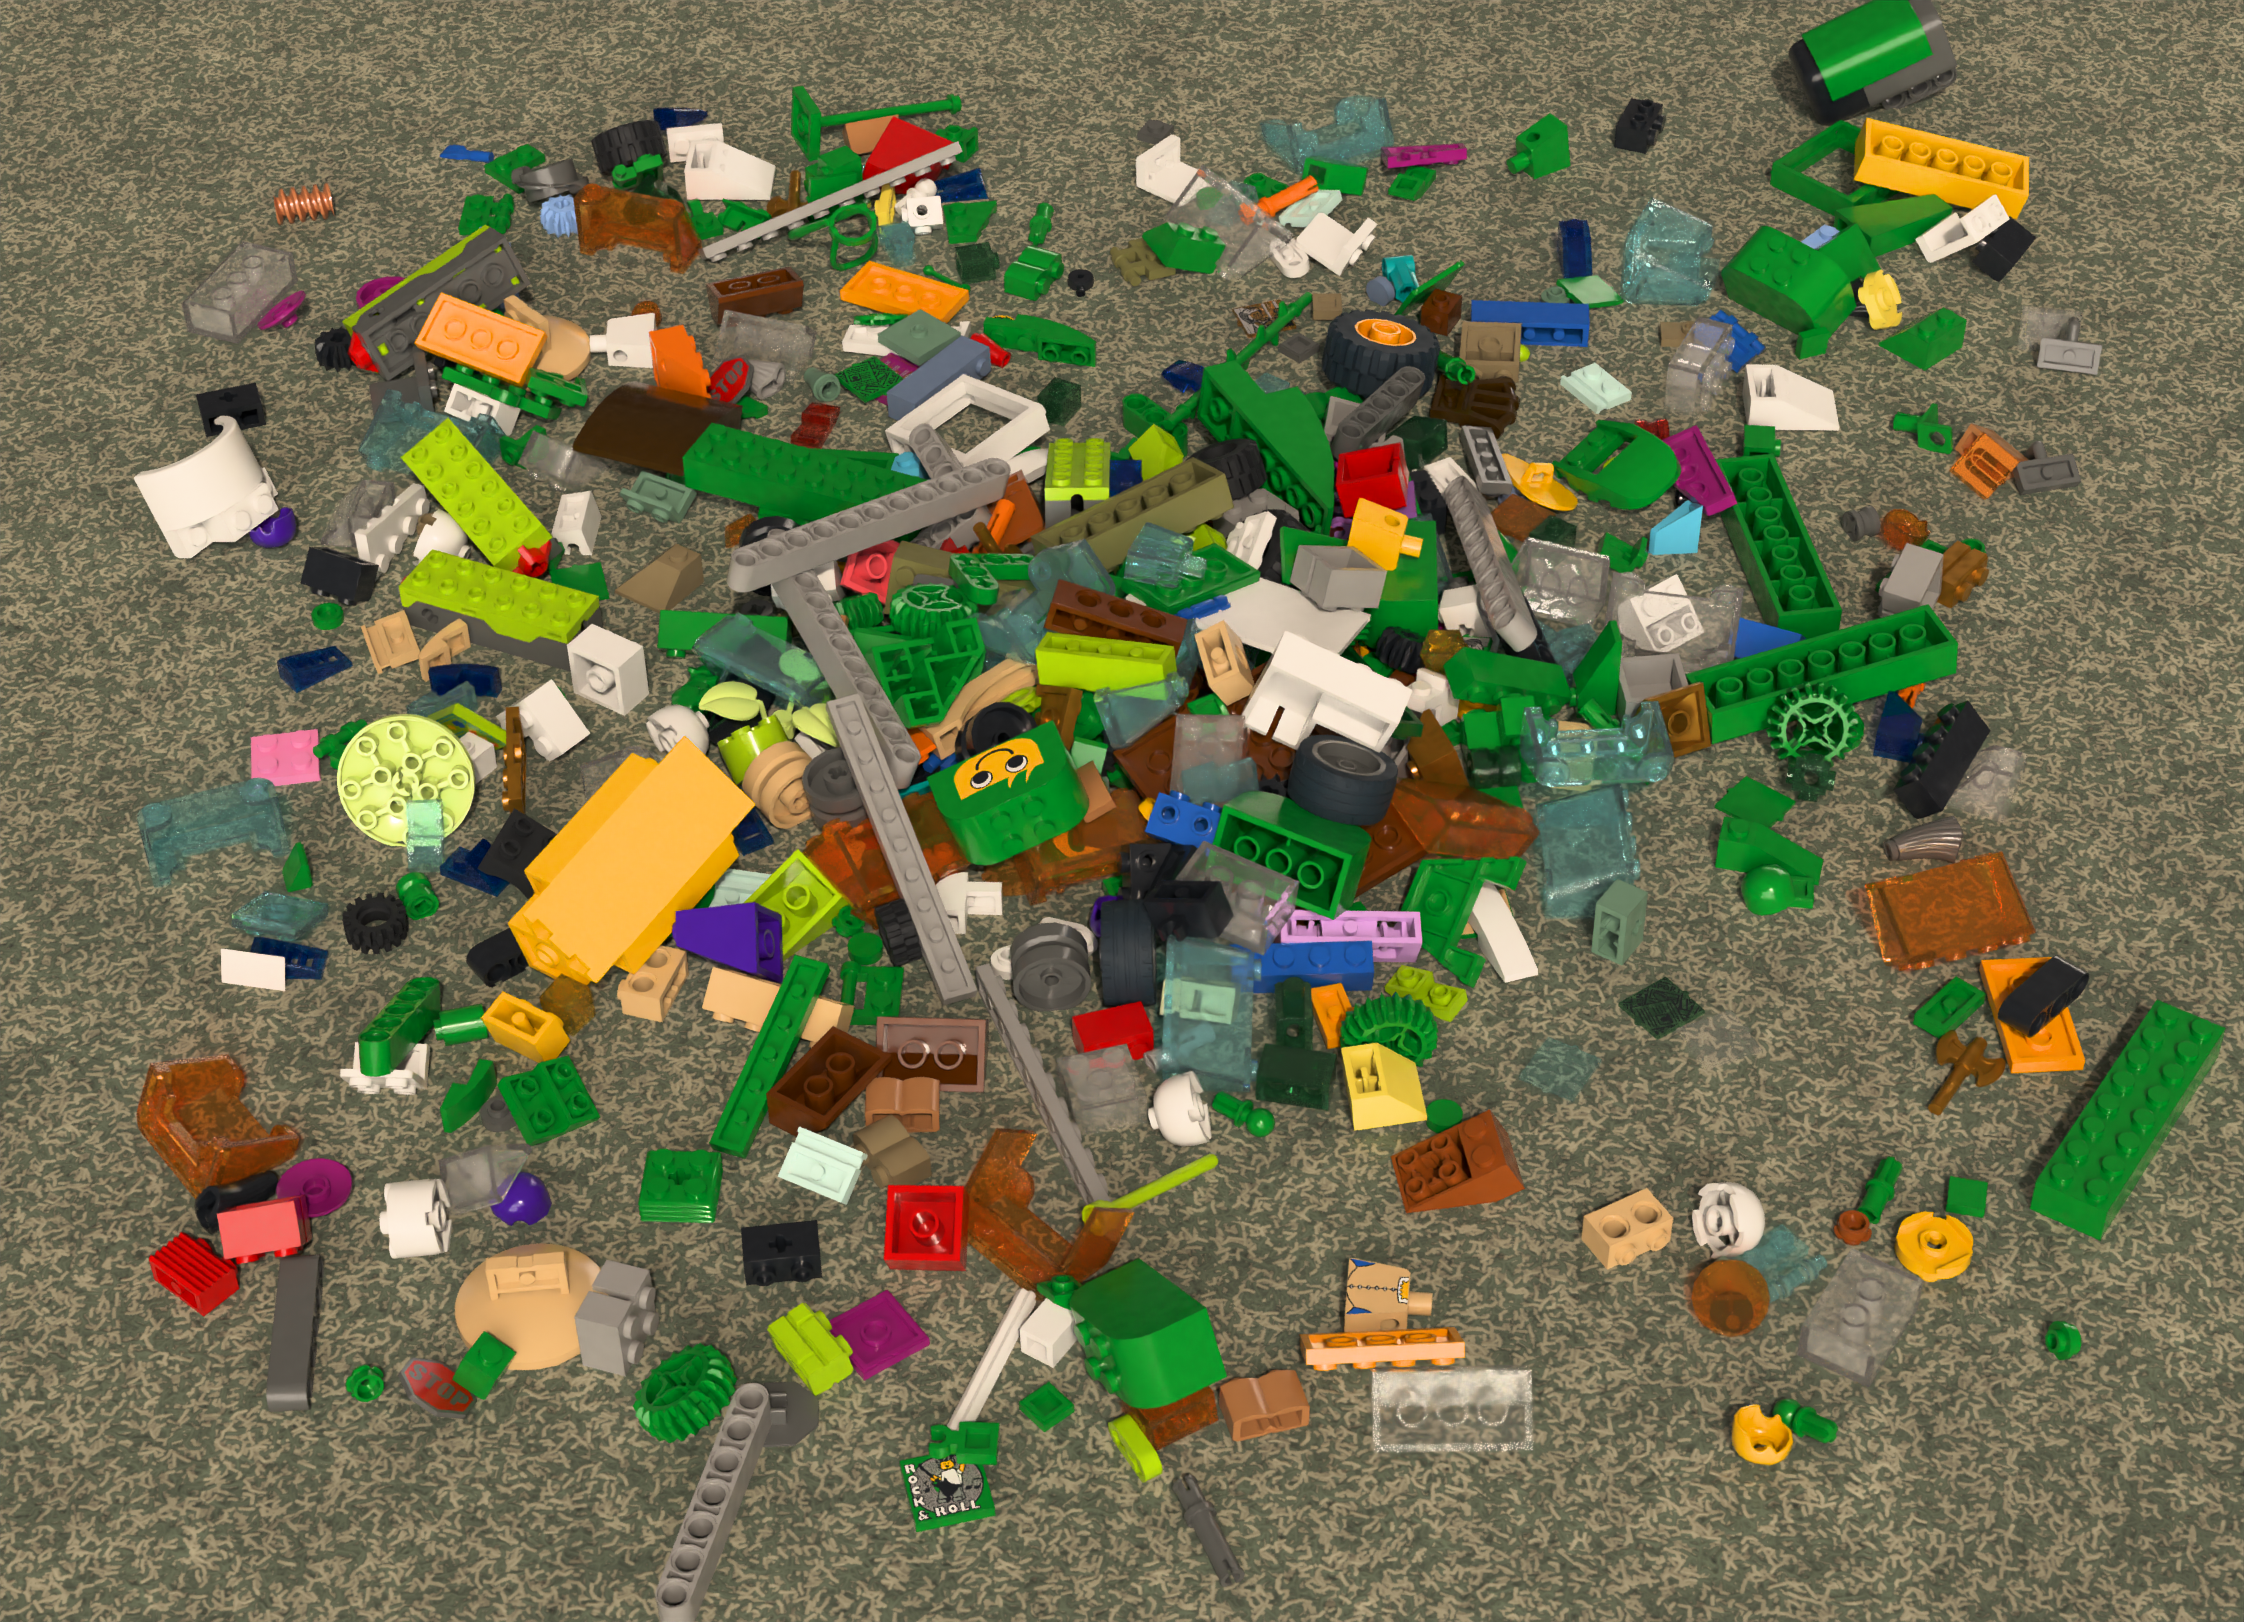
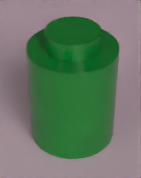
M482 1003L439 1011L440 1019L433 1020L437 1041L444 1040L445 1047L488 1039L487 1028L481 1020V1017L484 1015Z

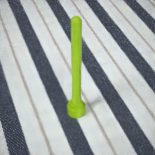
M1207 1154L1111 1202L1101 1199L1096 1200L1083 1208V1222L1091 1232L1101 1233L1113 1226L1118 1215L1215 1168L1218 1165V1158L1214 1154Z

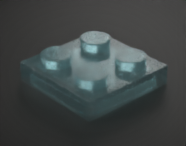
M265 891L232 913V927L244 929L246 933L252 935L269 934L277 936V939L282 941H293L328 917V903Z

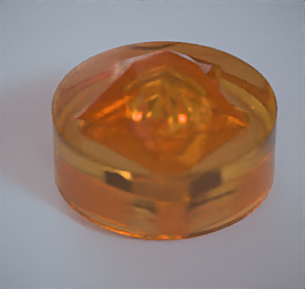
M643 301L633 308L631 316L655 313L657 328L662 321V313L658 305L652 301Z

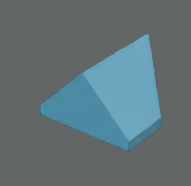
M1687 500L1653 527L1650 531L1648 552L1653 555L1697 553L1703 505Z

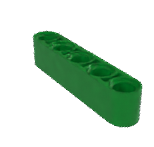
M418 977L408 981L359 1034L358 1045L361 1074L379 1077L393 1072L434 1025L433 1020L440 1018L441 997L440 981L438 979Z

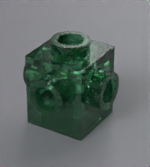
M1805 752L1804 758L1797 757L1796 764H1789L1786 784H1792L1791 792L1798 793L1797 799L1817 802L1818 796L1825 797L1826 790L1833 791L1836 771L1830 770L1831 762L1824 761L1825 755ZM1806 773H1816L1818 776L1817 782L1812 785L1807 784L1804 780Z

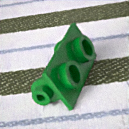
M723 198L722 201L726 210L720 212L717 218L724 228L739 232L743 224L745 225L741 231L772 219V216L763 209L755 210L747 207L740 201L733 202Z

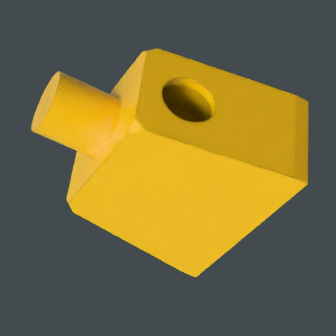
M1359 498L1347 546L1357 548L1385 570L1393 571L1397 567L1400 554L1419 558L1424 539L1405 535L1408 523L1406 515Z

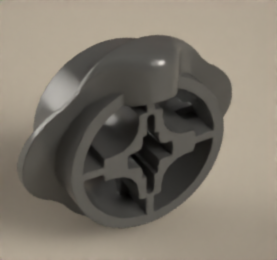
M572 158L534 170L523 166L514 169L511 173L512 184H517L519 187L524 188L528 202L544 199L566 191L574 195L580 194L589 189L588 176H582L576 172Z

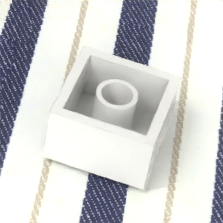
M591 624L567 644L575 694L624 716L649 695L643 646L594 624Z

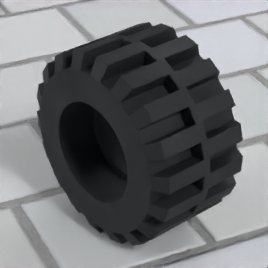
M642 120L606 130L591 140L600 172L603 175H612L614 167L619 164L627 168L632 167L633 162H636L637 158L645 154H652V156L660 154L661 159L667 156L666 147L657 121Z
M1239 438L1215 443L1195 452L1186 459L1194 457L1225 473L1232 501L1254 492L1267 480V474L1257 443L1253 439Z

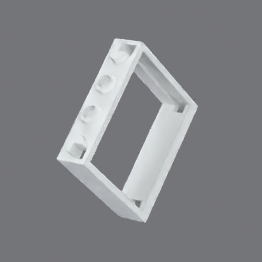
M963 374L887 428L885 433L892 453H899L900 455L905 452L915 453L909 443V435L915 427L926 423L935 430L969 404H974L1012 419L966 454L951 448L962 467H966L989 458H999L1007 462L1048 432L1050 428L1045 415L1046 410L1042 404Z

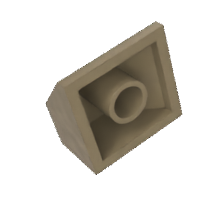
M676 543L654 557L615 590V593L659 614L660 610H671L704 582L701 554Z

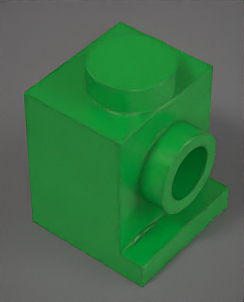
M949 124L945 129L939 128L935 133L954 143L959 142L963 152L955 155L956 161L965 163L979 150L978 128L976 127L967 130L958 125Z

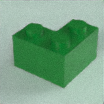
M843 146L818 156V163L805 167L806 179L804 180V187L806 192L808 193L810 177L855 171L857 173V183L863 181L861 157L848 146ZM864 193L856 197V202L864 199Z
M1521 693L1509 694L1504 698H1500L1496 711L1486 712L1484 709H1474L1463 714L1459 724L1464 762L1518 758L1523 754L1532 753L1539 735L1534 696H1523Z

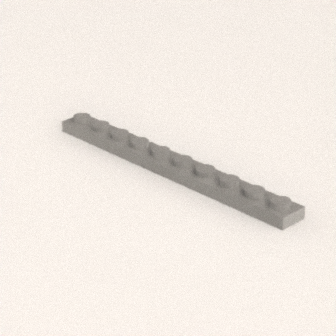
M959 142L952 143L698 249L702 260L710 258L713 263L727 257L726 251L736 247L739 252L753 246L751 240L761 236L763 241L779 235L777 229L786 225L791 230L805 224L803 218L813 215L814 219H818L830 214L829 207L837 204L839 207L856 203L854 197L863 193L865 198L881 192L879 187L887 183L890 184L891 188L906 182L904 176L913 172L916 177L932 171L930 165L940 162L941 167L957 160L955 155L963 151Z
M857 693L827 701L826 711L900 899L904 900L912 917V923L919 938L922 955L941 1003L944 1006L975 997L977 994L976 985L860 694Z
M989 963L977 966V991L1085 1205L1099 1199L1113 1201L1108 1196V1186L1102 1173L1097 1174L1095 1171V1162L1089 1147L1083 1148L1081 1144L1082 1138L1077 1123H1071L1068 1118L1069 1112L1064 1098L1057 1097L1055 1093L1056 1086L1050 1072L1045 1073L1043 1069V1060L1037 1047L1032 1048L1030 1044L1031 1039L1026 1024H1020L1018 1021V1011L1014 1000H1008L1006 997V988L1000 975L995 976ZM1121 1214L1117 1216L1111 1228L1100 1233L1104 1241L1118 1237L1117 1222L1122 1221Z

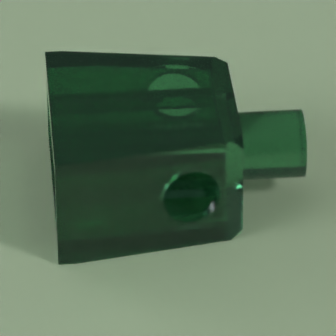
M1290 977L1284 982L1274 984L1273 1019L1276 1064L1312 1063L1313 1010L1311 984L1304 982L1298 977ZM1292 1024L1299 1025V1036H1289L1287 1034V1027Z

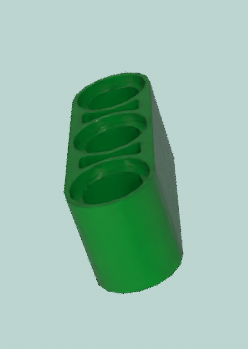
M1135 393L1123 398V427L1127 431L1140 438L1155 424L1174 436L1184 457L1187 456L1188 427L1183 422H1180L1172 431H1167L1163 427V422L1171 415L1168 411L1143 394Z

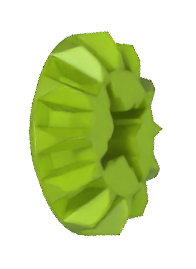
M1028 686L1009 694L1000 702L1013 703L1030 713L1034 712L1035 708L1041 706L1042 698L1036 696V687Z

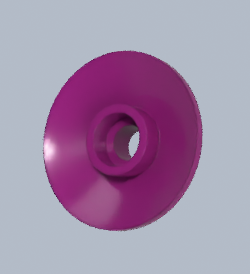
M301 290L279 302L261 318L257 324L260 330L269 329L280 324L286 328L298 319L296 311L302 305L306 293Z
M325 1158L305 1160L292 1166L281 1176L276 1188L277 1199L305 1194L309 1217L323 1216L335 1211L346 1202L352 1191V1178L348 1169L337 1161Z

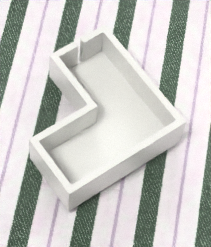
M1285 630L1253 687L1238 723L1266 736L1278 707L1282 706L1285 709L1273 734V740L1297 750L1302 740L1309 737L1315 725L1319 724L1380 753L1398 726L1413 690L1405 687L1396 679L1379 675L1364 664L1347 660L1332 649H1324L1309 642L1306 637L1300 634H1292Z

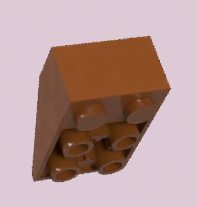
M1022 469L1009 475L1006 492L1002 498L1011 501L1016 507V511L999 544L1003 554H1005L1004 547L1006 544L1017 545L1025 540L1030 542L1032 541L1030 536L1045 530V519L1039 502ZM997 501L986 505L991 514L994 512Z
M1490 1109L1391 1156L1406 1213L1497 1202L1525 1189L1509 1135Z

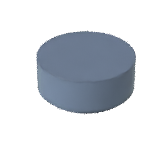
M1377 276L1367 283L1366 291L1371 301L1381 306H1385L1393 301L1395 292L1388 279Z

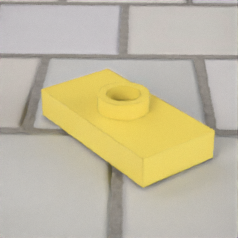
M889 183L882 185L880 200H875V214L878 217L880 234H892L895 217L894 207L897 202L895 186L891 188Z

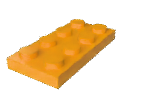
M868 261L840 290V298L843 301L883 313L908 314L909 316L921 309L947 324L969 301V290Z
M440 293L415 341V345L419 349L522 388L529 368L533 367L548 336L544 331Z
M2052 957L1981 960L1979 972L2010 1073L2083 1070L2085 1057L2068 1007L2031 1038L1998 1019L1999 1009L2009 994Z
M1455 1327L1300 1334V1350L1306 1365H1313L1314 1370L1320 1371L1334 1370L1337 1368V1364L1352 1363L1353 1368L1368 1369L1376 1367V1362L1392 1361L1393 1366L1408 1367L1416 1365V1360L1431 1359L1432 1364L1449 1365L1455 1363V1358H1465L1464 1341Z

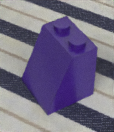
M756 902L676 911V922L672 926V934L676 946L746 974L782 984V915Z

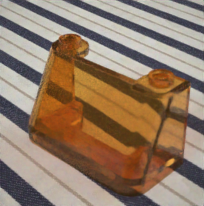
M587 184L573 198L581 254L594 256L596 250L607 248V250L613 251L618 244L663 252L664 262H670L671 272L684 274L699 255L698 249L702 248L701 237L685 206L675 199H664L603 187L598 184Z
M1127 788L1112 791L1110 795L1117 806L1089 823L1082 819L1079 824L1069 831L1013 856L1030 906L1047 902L1045 895L1057 889L1058 893L1065 892L1066 885L1118 872L1117 854L1122 852V845L1164 843L1150 837L1145 832L1148 821L1138 808V805L1142 802L1135 791H1129Z
M228 1054L150 1063L137 1108L136 1116L140 1132L195 1199L208 1186L228 1184L260 1172L264 1173L292 1159L298 1148L299 1137L287 1124L275 1125L269 1135L238 1099L244 1085V1074Z

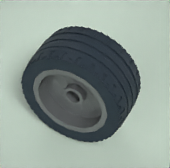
M1315 735L1302 740L1297 749L1289 775L1288 794L1304 810L1321 818L1351 825H1371L1381 821L1387 813L1397 782L1398 768L1393 759L1382 751L1379 753L1347 737Z
M1129 899L1102 902L1099 955L1105 1006L1116 1007L1139 1001L1142 1002L1143 1006L1156 1004L1155 929L1144 905V900Z

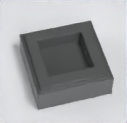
M1299 332L1278 345V352L1299 364L1320 351V344Z

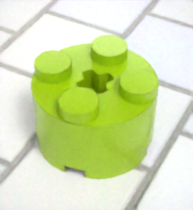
M776 714L758 722L759 725L750 728L749 725L732 732V736L717 743L722 758L736 785H742L746 770L763 750L776 743L789 741Z

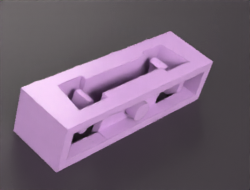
M1279 909L1274 928L1275 943L1372 941L1373 962L1416 963L1422 946L1420 912L1345 911L1332 920L1310 910ZM1296 920H1309L1308 926L1296 925ZM1313 920H1320V924L1314 926L1315 922ZM1377 921L1397 922L1394 927H1388L1387 922H1382L1380 927H1377Z

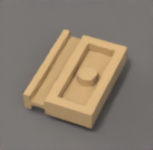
M405 610L374 621L375 625L371 627L360 626L378 674L383 673L382 669L388 666L394 669L418 659L420 649Z

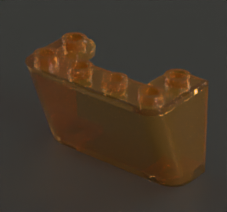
M914 792L902 799L935 885L943 878L960 873L972 864L960 851L937 807L932 792L923 795ZM840 818L831 820L821 827L823 831L821 834L805 842L806 848L802 854L856 913L900 899L869 818L859 823L858 827L852 828L849 821L841 822Z
M2003 851L1990 852L1962 859L1957 863L1865 884L1883 962L1886 966L1898 965L1899 971L1935 966L1934 959L1945 957L1946 962L1967 957L1966 951L1976 948L1978 954L1998 950L1999 946L2026 943L2031 941L2030 934L2036 933Z

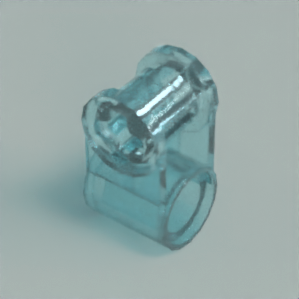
M906 220L880 225L878 227L880 244L885 246L883 250L886 251L891 262L897 267H909L915 264L917 261L913 251L915 235L910 228L909 222Z

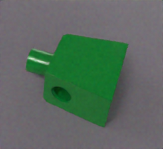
M1549 113L1517 136L1515 140L1517 154L1506 161L1507 167L1512 174H1517L1523 170L1533 179L1570 167L1567 125Z

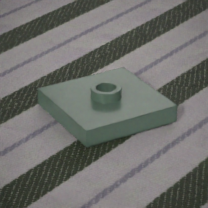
M919 309L878 333V342L920 366L961 336V332Z

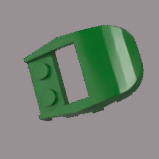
M1599 419L1595 422L1597 427L1560 462L1553 461L1551 463L1554 466V475L1558 479L1565 477L1570 488L1576 492L1581 490L1593 502L1598 503L1601 499L1610 502L1611 507L1623 510L1639 509L1653 503L1678 480L1681 474L1680 462L1670 446L1661 439L1632 423ZM1624 442L1630 443L1597 475L1592 473Z

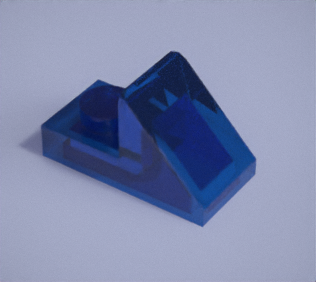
M484 838L472 850L459 846L439 867L442 876L496 897L510 884V882L502 878L487 875L477 869L491 847V844Z

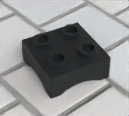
M514 808L477 869L487 875H493L510 882L527 899H530L535 892L524 870L557 834Z

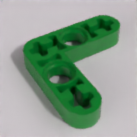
M957 553L950 556L948 573L971 602L981 605H992L998 600L999 584L996 580L1036 579L1039 576L1041 561L1038 557L1029 554Z

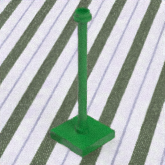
M803 86L792 87L791 136L808 161L818 160V156H820L821 127L843 125L892 115L902 117L947 110L952 115L961 111V99L958 95L948 94L946 100L821 116V111Z

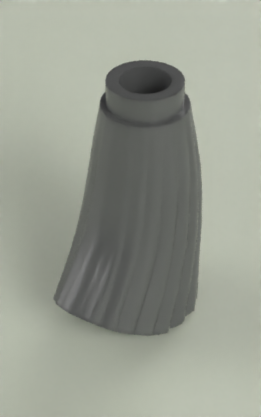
M1949 816L1913 827L1890 838V840L1884 842V852L1889 861L1938 859L1955 863L1964 833L1957 819L1954 816Z

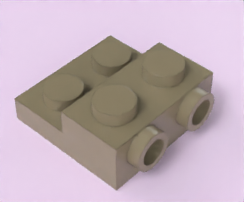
M1462 321L1460 358L1467 365L1474 368L1475 379L1508 377L1513 379L1514 382L1519 383L1522 323Z

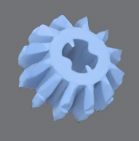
M571 194L567 196L559 195L556 198L549 197L548 201L542 203L540 220L541 224H543V229L547 230L548 235L555 233L558 238L562 234H566L569 237L572 232L580 234V229H586L588 209L585 203L582 202L581 197H572Z

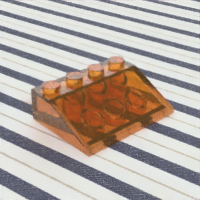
M1397 777L1391 804L1427 853L1473 858L1494 857L1495 859H1509L1510 856L1521 857L1540 834V831L1532 822V816L1525 809L1470 786Z

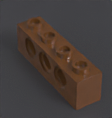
M1059 579L1044 628L1062 634L1174 646L1176 659L1188 619Z

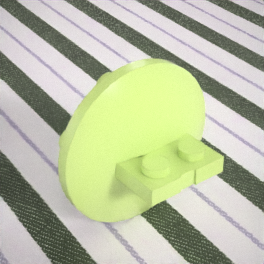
M413 714L385 716L363 727L355 734L345 748L337 773L340 800L349 818L365 834L390 846L412 847L430 845L447 837L461 824L473 802L476 786L472 760L459 738L437 721ZM398 841H404L406 844L398 843Z

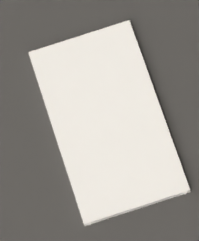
M1173 548L1158 565L1188 553ZM1260 578L1259 582L1226 594L1225 596H1227L1228 602L1231 604L1229 609L1219 610L1218 613L1201 619L1195 618L1196 620L1191 626L1205 630L1224 620L1241 639L1242 643L1270 653L1274 652L1286 630L1292 634H1300L1306 637L1309 642L1324 649H1332L1341 655L1366 624L1370 622L1371 615L1361 611L1350 610L1346 607H1337L1335 611L1319 608L1317 602L1312 598L1301 594V591ZM1128 594L1126 596V600L1146 606L1144 602L1133 595Z

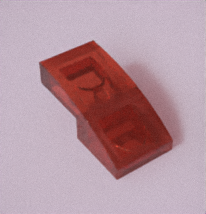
M812 402L802 412L801 425L791 434V444L821 449L837 422L840 407Z

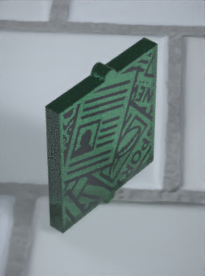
M1667 977L1660 979L1618 1004L1622 1010L1634 1019L1635 1025H1641L1656 1040L1705 1014V1010L1689 997V992L1682 991Z

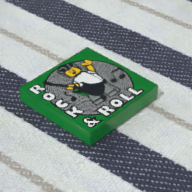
M951 1454L943 1459H934L929 1457V1455L899 1461L900 1472L916 1532L996 1516L993 1498L982 1464H957L956 1454Z

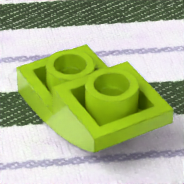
M1401 965L1384 986L1385 991L1391 996L1397 992L1400 998L1411 994L1414 1001L1422 999L1423 1004L1426 1007H1430L1435 1017L1448 1022L1455 1018L1468 1001L1466 989L1435 983L1432 971Z

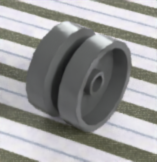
M841 747L827 750L814 757L805 767L802 782L815 823L827 832L833 831L840 825L849 833L858 832L870 826L869 817Z
M1056 922L1040 923L1026 928L1015 937L1010 947L1014 995L1022 1005L1038 1012L1068 1010L1077 1006L1087 997L1091 989L1087 942L1079 931L1069 925Z

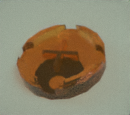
M1721 1260L1713 1262L1701 1271L1694 1282L1691 1300L1694 1313L1703 1327L1716 1335L1733 1338L1748 1335L1761 1325L1768 1313L1770 1296L1767 1282L1756 1268L1745 1261Z

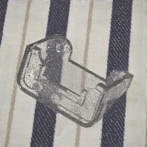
M1203 164L1162 219L1168 223L1179 224L1184 222L1193 227L1203 228L1207 226L1216 230L1218 236L1226 245L1220 259L1215 262L1219 267L1216 272L1229 282L1232 278L1236 280L1241 279L1287 246L1295 236L1243 192Z
M1613 572L1604 628L1609 621L1616 620L1622 638L1621 658L1679 653L1684 672L1688 674L1735 659L1744 589L1728 584L1720 585L1711 591L1710 598L1645 590V583L1637 574L1632 572Z

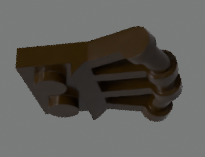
M1441 375L1430 409V419L1459 423L1460 428L1467 424L1475 427H1491L1495 438L1498 439L1504 434V429L1508 425L1513 424L1517 417L1516 411L1519 409L1520 399L1515 394V382L1513 379L1505 377L1482 380L1474 379L1471 383L1467 381L1465 385L1459 381H1452L1445 375Z

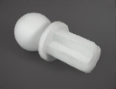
M928 178L919 180L915 188H909L906 196L895 204V211L901 216V207H906V199L911 198L912 194L927 193L928 197L935 196L937 192L936 184Z

